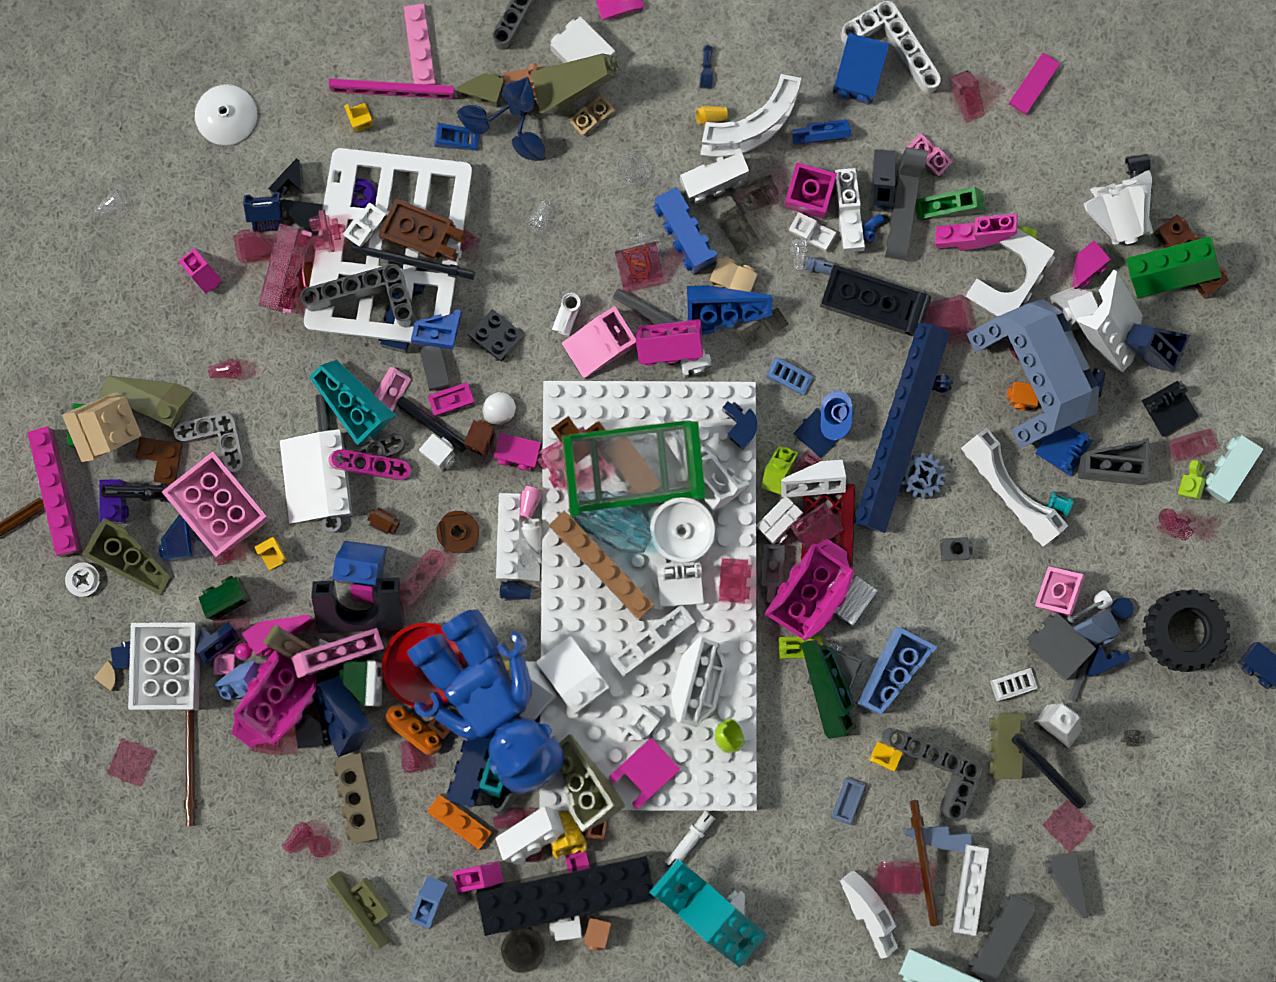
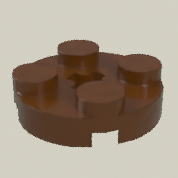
M464 511L449 512L437 525V539L444 549L456 554L465 553L473 548L479 539L478 523L471 515ZM457 526L464 530V534H461L460 538L452 535V531H455Z

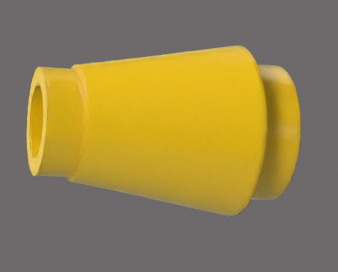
M701 106V108L696 109L698 125L705 126L706 122L716 123L728 118L726 107Z

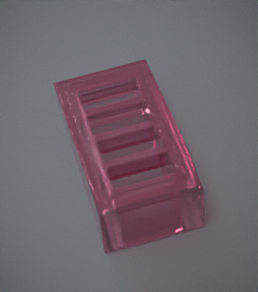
M1210 428L1174 438L1168 442L1174 462L1217 448ZM1202 435L1205 437L1207 447H1204L1201 439ZM1193 438H1196L1199 449L1196 448ZM1186 440H1188V443H1189V446H1190V449H1191L1190 452H1189L1188 449H1187V446H1186V443H1185Z

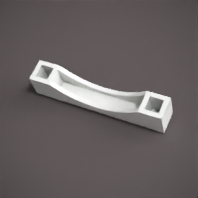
M987 427L961 448L966 457L978 468L979 473L988 480L993 490L1003 498L1006 505L1012 509L1020 522L1032 533L1033 538L1042 547L1068 527L1067 523L1055 509L1045 507L1033 501L1015 485L1004 466L1000 443Z

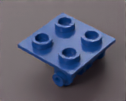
M1068 426L1045 437L1035 454L1071 476L1079 464V458L1088 450L1093 441L1089 439L1087 433H1080Z

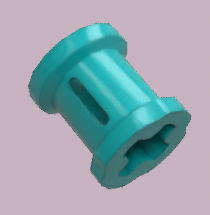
M1053 491L1047 507L1061 511L1063 515L1067 516L1074 499L1062 497Z

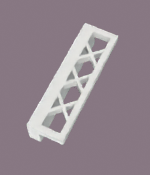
M966 844L953 931L956 933L976 936L989 848L986 846Z

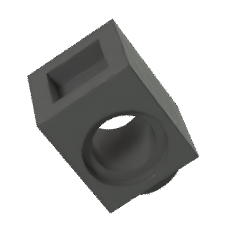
M968 537L942 538L940 540L941 561L968 560L973 553L972 542L968 541ZM953 544L961 546L962 552L960 555L952 552Z

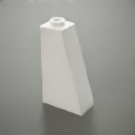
M1063 704L1046 705L1035 720L1036 724L1068 748H1070L1082 732L1080 717Z

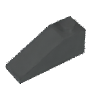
M1067 852L1047 855L1048 861H1045L1047 874L1051 875V878L1079 917L1083 919L1088 918L1077 853Z

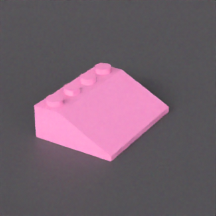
M211 452L162 491L215 557L226 552L269 521L267 516L214 452Z

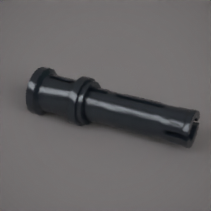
M143 483L141 486L103 484L101 495L102 498H140L144 502L149 500L166 502L167 498L162 491L168 486L166 483H161L160 485Z

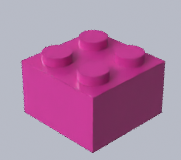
M796 162L783 208L824 219L837 173Z

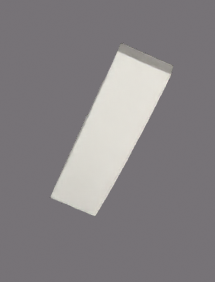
M680 605L610 660L622 676H624L695 621L683 605Z

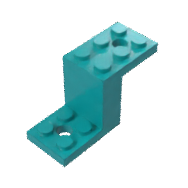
M679 859L675 861L650 891L656 899L676 913L709 945L739 968L749 959L750 955L768 935Z

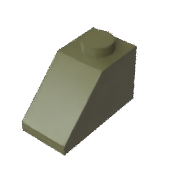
M483 73L458 86L457 94L460 97L498 108L505 82L496 73H490V75Z

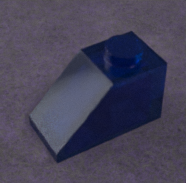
M178 515L162 536L161 545L158 546L160 557H163V560L167 562L193 558L189 526L181 515Z

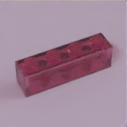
M279 224L259 306L291 314L312 232Z

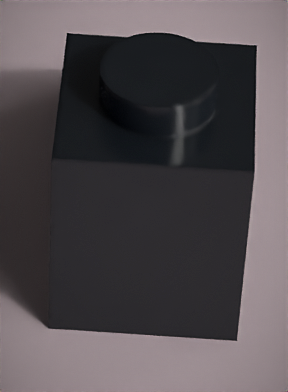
M281 199L282 206L300 230L304 231V234L315 236L316 233H319L323 204Z
M303 709L301 712L302 718L294 725L298 749L326 745V740H329L326 727L323 726L321 721Z

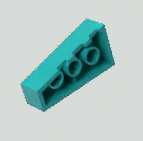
M337 360L320 365L309 376L357 445L373 439L397 416Z

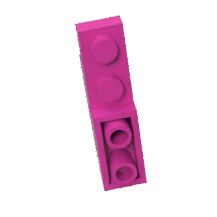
M1007 214L975 218V223L936 226L935 245L937 248L958 247L959 251L999 243L1017 234L1018 215Z

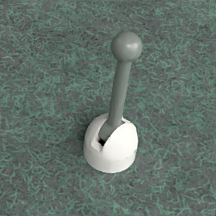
M1102 590L1094 596V603L1074 616H1068L1066 621L1071 625L1077 618L1095 607L1105 609L1113 604L1111 596L1108 592Z

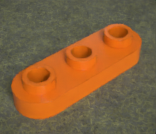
M400 706L389 708L385 715V721L389 727L427 755H434L439 751L442 746V740L438 734Z

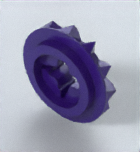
M365 179L355 180L354 191L360 193L364 190L366 199L360 198L356 202L357 196L353 192L351 207L366 208L368 203L375 205L377 193L370 181Z

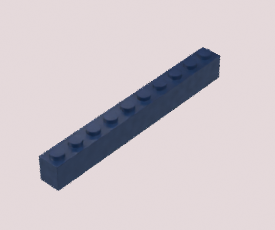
M918 323L907 360L895 391V397L882 431V437L875 453L872 468L869 471V477L856 512L854 524L871 531L886 533L950 335L949 332L933 324Z

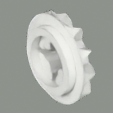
M77 563L66 574V587L76 596H89L96 591L100 584V574L94 566L88 563ZM76 574L81 576L88 574L86 580L89 586L83 583L79 585L80 579Z

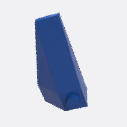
M708 285L687 286V321L701 319L702 335L715 333V329L732 328L734 324L743 321L751 322L772 315V295Z

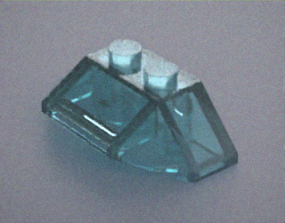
M594 491L587 493L579 492L577 494L578 501L595 499ZM602 491V498L615 496L608 491ZM634 506L580 512L579 515L572 516L586 533L620 552L644 553L654 536L644 512Z

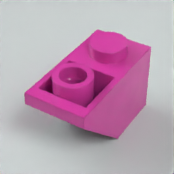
M1095 240L1074 257L1072 287L1075 289L1079 285L1082 288L1092 281L1090 277L1095 272L1099 275L1108 268L1106 264L1111 259Z

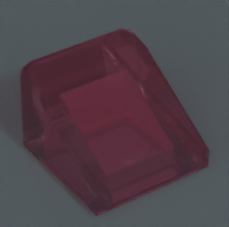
M806 450L793 467V470L795 472L801 471L822 460Z

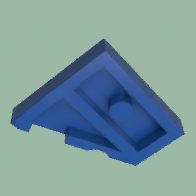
M454 310L453 314L445 316L439 314L430 319L424 318L415 321L411 343L454 350L461 310Z

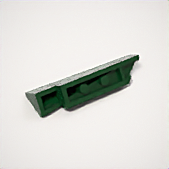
M818 640L805 641L801 645L824 733L828 739L847 736L857 727L849 713L856 706L834 651L829 646L820 645Z

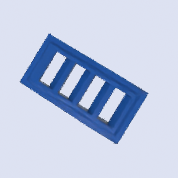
M438 123L435 131L434 147L476 151L479 134L469 131L466 127ZM442 132H446L445 140L442 139ZM451 132L455 133L454 141H450ZM459 133H463L462 143L459 142ZM468 134H472L471 144H467Z

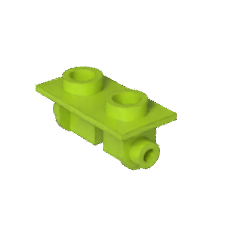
M812 636L806 640H818V643L823 646L821 636ZM779 637V659L805 658L801 645L805 640L800 637Z

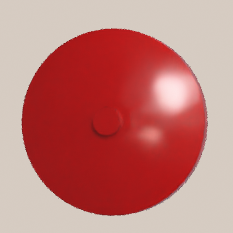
M423 622L407 626L390 640L384 651L382 674L385 684L395 698L408 706L415 708V702L420 701L425 702L430 709L433 708L434 703L429 696L433 692H439L443 699V705L449 702L444 691L437 688L427 678L422 669L415 666L408 656L407 652L416 644L432 635L443 634L457 655L460 665L464 667L468 664L455 642L448 640L441 629V625Z

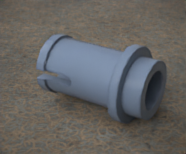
M815 256L812 258L808 257L805 269L809 270L810 273L815 271L830 275L833 262L815 259Z

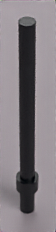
M353 244L351 247V252L445 273L448 274V277H462L474 280L475 277L474 271L461 269L453 264H450V266L369 247H359L356 244Z

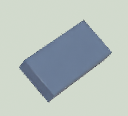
M845 777L831 818L852 825L866 785Z

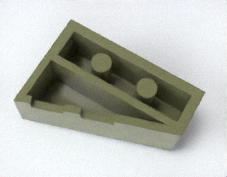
M995 713L993 718H989V731H993V739L989 740V752H992V761H989V774H992V778L1022 779L1023 753L1012 742V738L1017 733L1024 736L1022 720H1025L1026 714Z

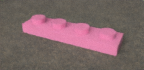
M424 4L404 6L414 84L435 85Z

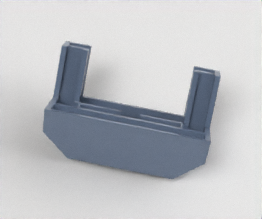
M1041 299L1004 313L967 333L975 353L982 349H989L1007 338L1010 339L1044 413L1012 429L1020 448L1033 444L1065 427L1084 421L1097 414L1099 387L1063 312L1049 302Z

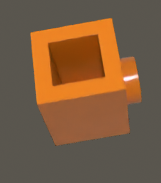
M1015 381L1012 387H1008L1006 399H1010L1009 405H1013L1015 410L1026 411L1027 408L1034 409L1037 407L1038 398L1031 384Z

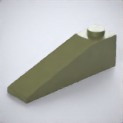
M108 376L99 395L105 397L118 391L120 397L126 396L131 410L175 429L194 392L175 383Z
M103 518L82 552L84 557L158 595H161L170 579V575L123 527L106 518Z
M569 734L559 742L564 755L560 773H562L565 783V794H568L570 801V813L581 831L584 832L611 819L625 807V804L615 788L573 736Z

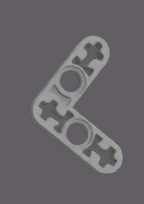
M220 413L182 422L175 427V438L181 442H190L218 435L225 467L232 473H238L243 470L245 466L236 421L232 415ZM224 417L227 420H231V423L228 424V430H233L234 433H226L225 427L220 425ZM203 422H208L211 426L208 433H201L199 430ZM195 424L197 436H194V432L187 433L186 438L179 435L182 427H185L186 430L193 429L191 425ZM229 437L234 438L236 441L232 449H227L224 445L225 440ZM238 450V454L235 453L234 457L237 461H240V464H237V468L234 469L232 466H229V463L232 462L231 455L226 456V453H233Z

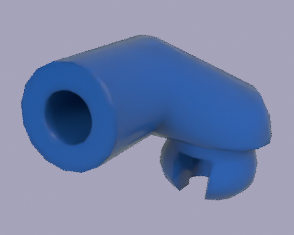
M880 213L863 223L864 241L872 242L875 239V228L885 223Z

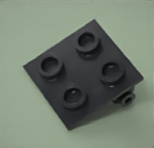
M492 309L467 335L471 338V341L479 344L481 349H485L486 353L494 356L496 361L502 362L506 358V354L525 334Z
M1178 380L1141 400L1162 437L1199 417L1185 394L1188 392L1184 384L1180 385Z

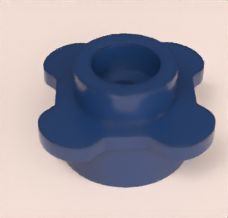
M937 375L932 390H936L939 393L947 392L952 389L953 380H950V377L947 375Z

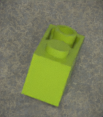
M778 446L765 468L761 488L781 495L782 479L791 475L799 452L787 447Z

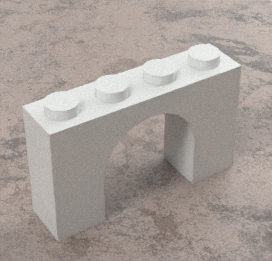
M1018 228L1016 235L1000 241L999 244L1017 254L1023 260L1026 267V278L1021 287L1013 292L1003 293L976 279L965 298L996 317L1019 308L1022 302L1026 304L1032 295L1029 292L1033 284L1036 286L1039 284L1044 276L1041 274L1045 266L1049 268L1055 259L1052 256L1054 253L1053 249Z

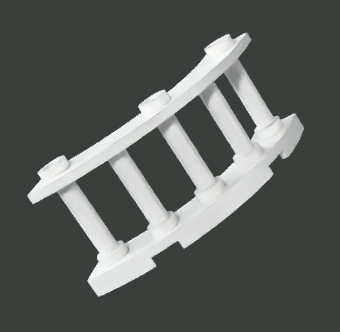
M781 74L777 87L768 102L743 120L726 123L706 122L700 156L729 157L735 155L734 150L738 148L741 149L742 153H745L769 140L779 131L789 117L796 101L801 78Z

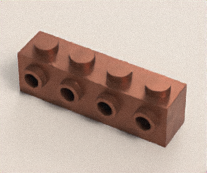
M1178 214L1153 232L1164 248L1200 239L1190 231L1187 221ZM1219 267L1222 277L1193 284L1204 299L1229 281L1227 273L1222 267Z

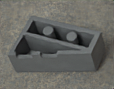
M1149 438L1085 452L1079 458L1078 479L1141 485L1148 480Z

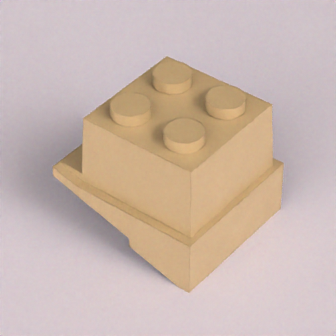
M118 391L62 414L81 462L95 460L142 436L126 396L120 397Z

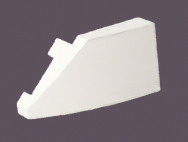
M643 706L617 741L624 742L647 738L661 719Z

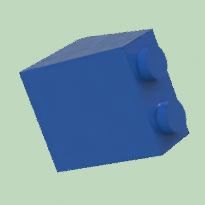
M849 33L833 92L837 93L836 95L841 98H848L849 96L857 98L856 100L860 103L867 104L873 102L889 43Z
M344 541L335 557L332 579L338 583L358 584L377 588V580L383 576L387 547Z

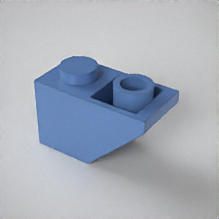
M255 661L240 664L217 681L214 687L226 701L244 697L248 691V684L259 673V665Z

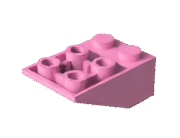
M615 306L593 319L562 342L563 347L583 378L588 377L637 346L636 338Z

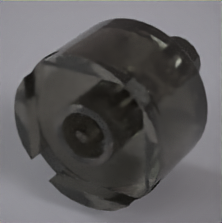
M531 927L511 930L501 945V955L505 965L517 973H526L536 969L541 964L546 950L542 935ZM525 944L529 953L525 952L522 955L519 953L520 949L518 946L522 947Z

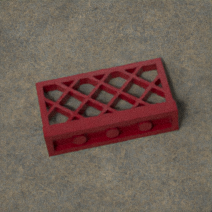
M846 484L845 493H842V498L836 503L827 496L828 494H823L814 503L809 499L808 495L803 496L801 560L808 552V550L806 551V542L810 548L812 546L807 540L808 532L814 528L821 535V538L814 543L819 544L823 539L826 540V536L835 529L840 534V540L836 545L840 544V547L847 552L848 564L853 569L855 484ZM824 497L833 505L825 513L816 506ZM815 507L822 516L812 524L807 518V514ZM834 508L841 513V519L836 524H833L826 517ZM825 518L832 527L823 535L815 526ZM841 523V528L839 530L837 526Z

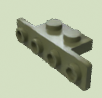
M340 871L328 878L327 882L332 891L340 898L344 907L351 913L357 925L362 928L371 944L379 950L390 942V939L378 923L392 913V911L368 878H364L353 888Z

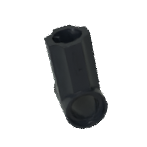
M1148 154L1125 158V164L1128 165L1127 174L1130 175V179L1151 169Z

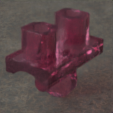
M320 210L318 216L309 218V223L312 231L322 230L323 234L312 237L314 248L316 250L327 249L331 253L335 252L332 235H334L335 240H340V234L345 232L346 229L345 225L338 224L337 218L331 220V225L329 215H326L325 210Z
M1169 508L1163 509L1159 513L1160 525L1156 528L1160 532L1170 534L1173 538L1180 537L1184 541L1194 533L1189 527V524L1192 522L1189 517L1176 514L1173 509Z

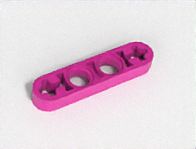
M338 449L332 452L328 458L330 466L336 470L392 480H403L411 472L410 465L406 461ZM340 454L341 459L347 460L350 458L349 462H341L340 464H338V461L335 460V457L339 456ZM357 457L364 460L365 465L363 469L355 466L354 461ZM377 461H381L385 465V470L382 473L375 469ZM401 465V469L405 470V473L399 475L398 471H390V468H398Z

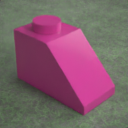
M195 248L179 260L180 264L205 294L214 290L222 281Z
M499 861L452 871L457 893L485 888L504 882Z

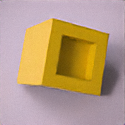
M365 103L349 108L348 104L344 105L355 133L374 126Z
M274 537L254 547L258 555L262 557L268 570H272L288 561L277 539Z
M877 742L869 761L895 772L902 753L887 747L881 742Z

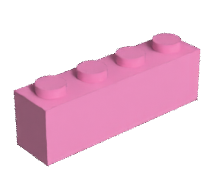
M375 628L300 652L291 657L297 677L300 678L376 653L384 647L378 630Z

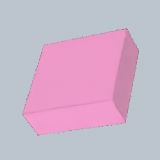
M221 653L215 657L213 675H226L236 668L237 657L235 653Z

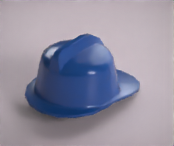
M833 391L827 394L822 401L821 432L829 440L842 439L851 429L854 408L848 394L843 391Z

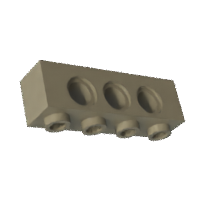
M363 753L335 758L336 763L333 764L334 775L339 777L340 784L337 785L339 798L343 797L344 806H341L343 819L347 818L348 827L345 828L347 839L351 840L352 844L380 838ZM349 771L354 772L357 777L353 784L348 783L346 780V774ZM354 792L358 793L361 797L358 805H354L350 801V796ZM357 814L364 816L365 823L363 826L355 824L354 818Z

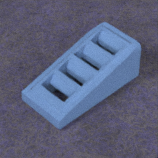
M775 357L766 378L802 395L805 394L813 377ZM778 366H781L782 369L779 375H775ZM786 369L790 370L786 380L782 379ZM793 373H796L798 375L794 383L792 384L790 383V380L793 376ZM802 376L805 378V380L801 388L797 387V385Z

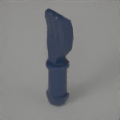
M709 44L703 48V71L700 73L699 88L712 89L713 73L710 70V67H712L711 55L713 49Z

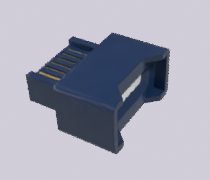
M275 192L271 197L254 198L250 194L244 195L243 207L246 222H252L253 233L270 230L280 231L279 220L282 219L283 214L280 193Z

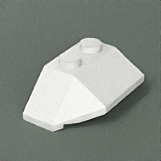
M699 637L682 655L671 695L677 722L698 727L715 710L726 668L719 649V642Z

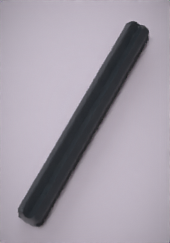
M1017 733L1012 738V742L1077 809H1081L1086 805V800L1023 735Z

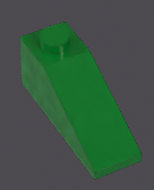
M976 187L916 199L918 220L967 216L986 212L984 192Z

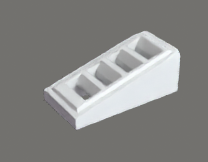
M1031 668L990 681L996 701L1037 689ZM1025 674H1027L1030 683L1029 687H1026L1023 678ZM1015 677H1019L1022 686L1020 690L1018 689ZM1011 679L1014 688L1013 692H1011L1007 681ZM1000 682L1004 683L1007 694L1003 695Z

